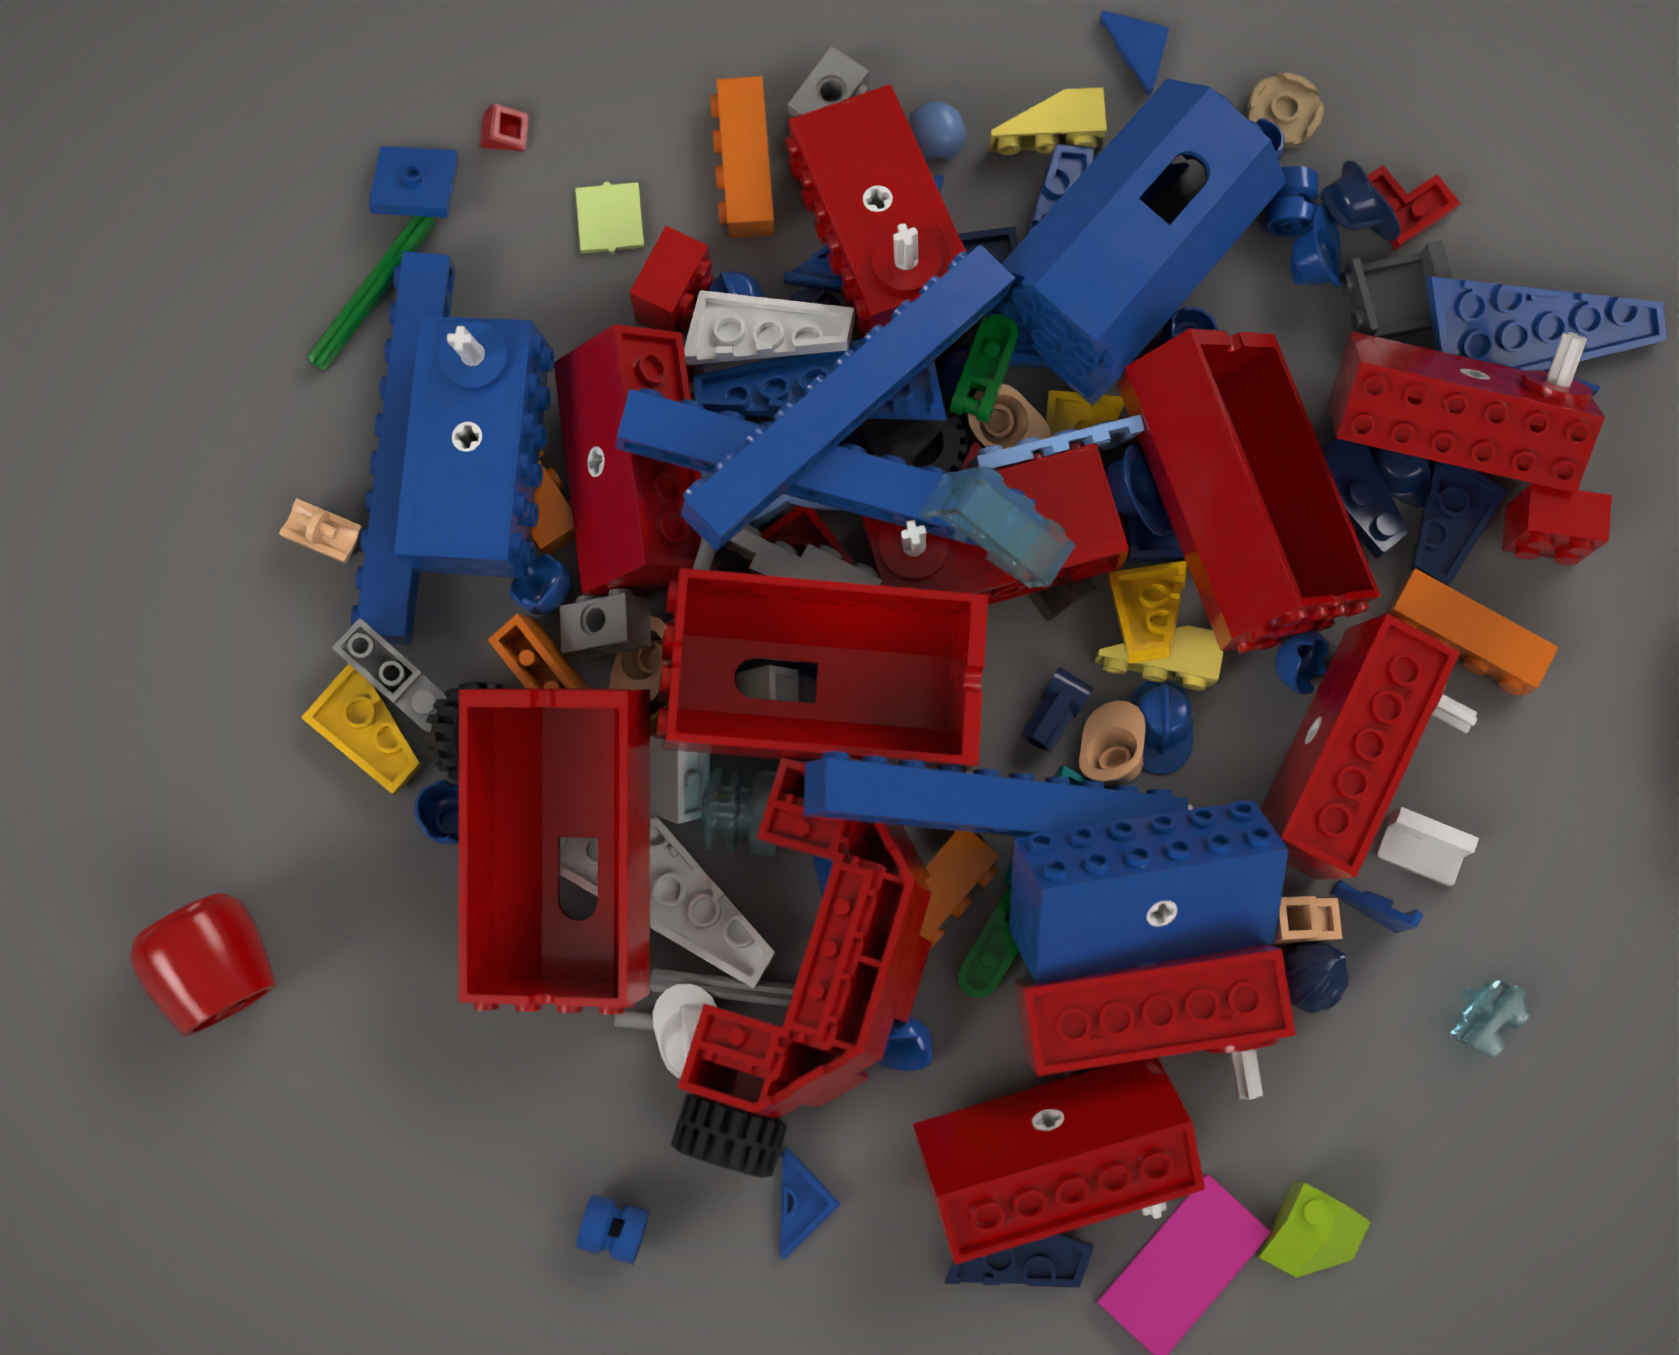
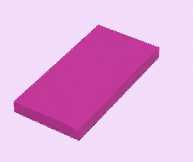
M1206 1173L1203 1176L1206 1190L1185 1196L1096 1299V1302L1152 1355H1168L1272 1233Z

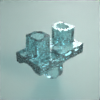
M1498 979L1492 986L1485 983L1478 992L1466 986L1460 993L1462 999L1467 1003L1459 1012L1463 1019L1450 1034L1457 1042L1475 1048L1480 1053L1491 1058L1496 1057L1505 1047V1041L1497 1033V1030L1504 1023L1508 1027L1517 1029L1522 1027L1531 1017V1013L1523 1002L1528 994L1521 987H1512Z

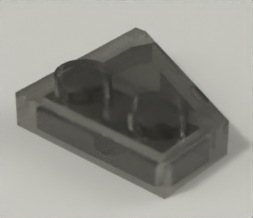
M867 419L860 425V429L873 456L880 458L883 455L897 456L904 459L906 465L911 466L943 429L947 421Z

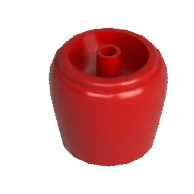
M226 893L206 896L168 914L144 929L132 942L130 963L137 979L150 999L182 1037L199 1033L233 1016L266 996L277 986L261 934L252 915L242 901L236 897H229Z

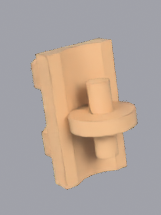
M296 498L290 516L281 528L279 535L347 564L361 536L363 527Z

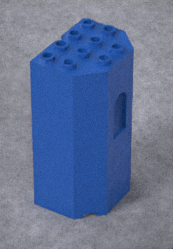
M1167 78L1005 259L1002 265L1015 279L1006 297L993 307L987 315L1001 314L1010 317L1018 328L1017 341L1023 346H1030L1035 349L1042 357V362L1093 406L1284 186L1286 180L1271 139L1263 133L1257 123L1244 117L1233 107L1227 97L1218 94L1211 87ZM1182 155L1186 160H1196L1204 167L1207 181L1203 188L1169 225L1139 198L1176 157Z

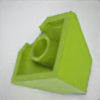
M1293 1181L1270 1229L1272 1233L1264 1241L1257 1257L1296 1278L1353 1260L1371 1221L1344 1203L1309 1184Z

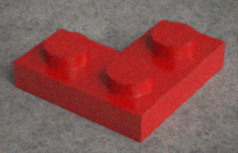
M1384 165L1367 175L1371 184L1394 210L1399 221L1400 236L1394 241L1388 240L1395 250H1398L1457 210L1461 204L1438 174L1408 194Z

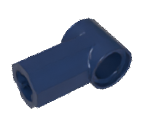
M1059 667L1041 696L1043 698L1042 702L1027 722L1021 736L1035 747L1051 753L1072 717H1077L1094 688Z

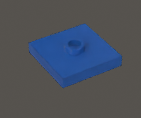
M380 146L369 201L371 214L449 218L459 161L457 150Z

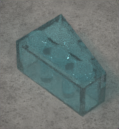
M982 466L944 474L920 510L919 515L928 521L933 516H937L956 529L952 537L961 543L967 537L988 552L985 559L1029 588L1050 586L1076 546L1075 543L1065 536V529L1057 522L1045 519L1035 511V504L1026 496L1014 493L1003 484L1004 478L992 468Z

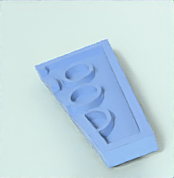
M1140 414L1117 421L1098 423L1081 430H1064L1053 434V437L1039 440V437L1026 438L1016 442V446L1002 449L1001 445H993L978 450V456L968 463L970 476L975 477L995 468L1022 464L1025 461L1034 459L1033 454L1043 453L1044 457L1069 451V445L1076 442H1084L1085 446L1096 443L1099 452L1122 447L1145 429Z

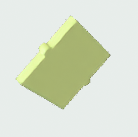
M604 182L602 186L575 188L581 254L609 251L610 254H616L617 250L645 248L638 182L613 185L610 182Z

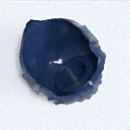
M1314 941L1303 944L1299 943L1284 955L1283 960L1292 1006H1296L1308 1013H1315L1320 1010L1329 1009L1341 1000V996L1348 986L1349 977L1346 967V955L1327 943Z

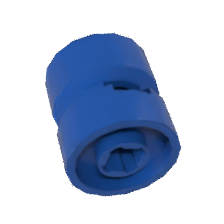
M1304 166L1281 167L1286 183L1267 206L1266 228L1274 235L1300 237L1313 227L1315 208L1318 206L1314 201L1317 200L1319 194V175L1315 170Z
M592 1194L579 1229L576 1248L597 1255L603 1250H607L610 1259L634 1265L646 1230L650 1211L629 1204L619 1209L615 1200ZM614 1222L623 1226L620 1238L610 1236Z

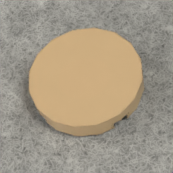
M1288 72L1277 73V76L1266 77L1260 80L1251 91L1246 107V117L1255 123L1258 119L1264 118L1278 125L1285 136L1283 148H1291L1310 140L1321 124L1324 108L1323 102L1321 103L1318 97L1319 92L1314 84L1296 74Z

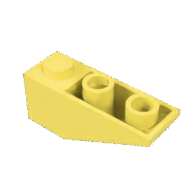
M1103 87L1064 89L991 130L988 152L1014 155L1020 151L1036 150L1039 153L1047 154L1051 153L1057 144L1093 147V150L1097 147H1102L1107 132Z
M1185 625L1176 628L1170 658L1129 664L1124 643L1100 649L1094 658V663L1103 665V670L1110 673L1126 674L1127 670L1143 673L1142 678L1149 681L1166 682L1168 678L1182 681L1184 688L1204 691L1206 687H1212L1219 680L1224 651L1220 650L1213 630Z

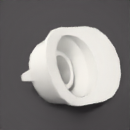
M690 983L676 984L666 989L656 1000L652 1013L653 1027L662 1060L668 1071L679 1079L703 1004L717 1007L709 993L703 988Z

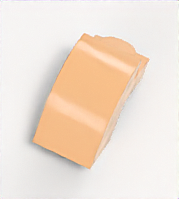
M1316 896L1281 897L1275 943L1271 944L1343 939L1338 898L1316 899Z

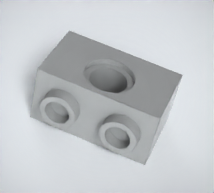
M831 46L787 104L788 119L871 91V88L868 87L869 70ZM827 95H835L840 99L835 102H828L823 98Z
M613 589L608 591V596L600 598L594 595L579 596L576 598V603L560 606L561 653L590 659L651 647L649 599L633 595V591L630 589Z

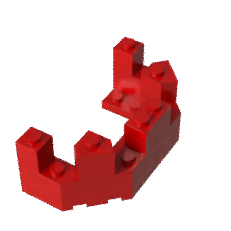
M783 757L781 758L756 838L762 842L834 861L783 1027H779L703 1004L677 1086L681 1090L777 1119L803 1104L820 1108L869 1080L865 1069L882 1060L893 1021L898 1020L905 1023L909 1021L932 943L919 935L932 894L925 882L930 875L905 828L902 825L804 816L805 763Z

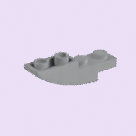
M746 525L723 546L752 561L749 566L750 574L882 586V580L877 578L878 573L875 570L861 563L853 566L841 560V554L828 546L820 545L817 548L808 544L803 555L799 557L797 556L798 551L782 541H776L773 544L761 538V532L750 525Z
M359 618L335 643L332 649L425 732H431L432 724L426 723L428 714H436L437 710L433 707L436 700L447 699L444 692Z

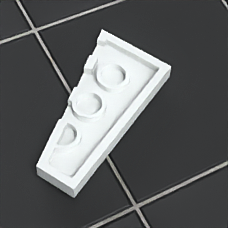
M700 290L684 347L686 366L846 351L849 348L856 318L855 310L852 307Z

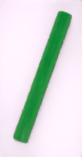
M413 216L307 354V359L312 365L323 371L328 368L394 281V269L396 265H401L402 252H416L435 227L436 221L434 217Z

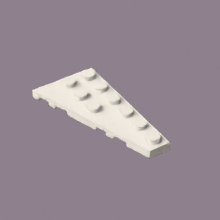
M650 809V928L755 990L776 953ZM560 837V875L598 897V838Z

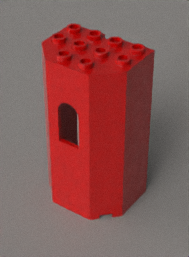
M1188 329L1125 367L1123 372L1125 379L1120 380L1117 387L1129 417L1141 414L1145 430L1137 435V438L1221 651L1237 649L1239 654H1244L1258 648L1260 651L1268 650L1282 644V638L1291 635L1296 636L1310 630L1320 632L1336 625L1335 618L1345 615L1346 618L1352 617L1370 609L1368 602L1381 597L1380 591L1275 334L1238 332L1228 336L1227 331Z
M680 568L677 580H669L666 612L673 613V622H666L661 660L669 661V665H663L658 693V701L666 702V707L659 708L656 738L664 739L663 750L776 759L783 757L801 761L822 759L823 752L837 751L848 753L849 760L861 761L863 756H882L887 758V764L899 765V762L904 760L925 762L926 769L936 770L938 765L962 766V773L979 765L983 698L981 678L985 663L988 595ZM748 659L817 664L815 703L747 697L736 686V669L742 662Z
M487 688L459 690V1003H473V1009L480 1011L497 1010L500 1008V1004H515V1011L535 1012L541 1010V1005L555 1004L559 1013H579L583 1011V1007H599V1013L606 1015L625 1013V1008L636 1006V1002L650 994V689ZM560 837L598 838V903L594 913L587 919L579 920L568 916L560 903Z

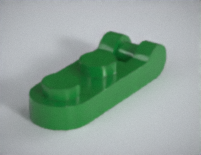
M995 314L988 316L980 324L954 393L950 412L962 415L965 412L977 416V421L989 423L1017 345L1018 328L1010 317ZM971 388L985 392L982 401L968 397Z
M1008 887L959 968L957 983L961 991L971 998H984L992 994L1019 951L1009 932V923L1004 920L1008 911H1010L1011 887Z

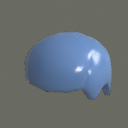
M942 101L926 102L909 116L908 123L926 160L939 157L949 161L954 159L964 148L967 132L960 113L948 103Z

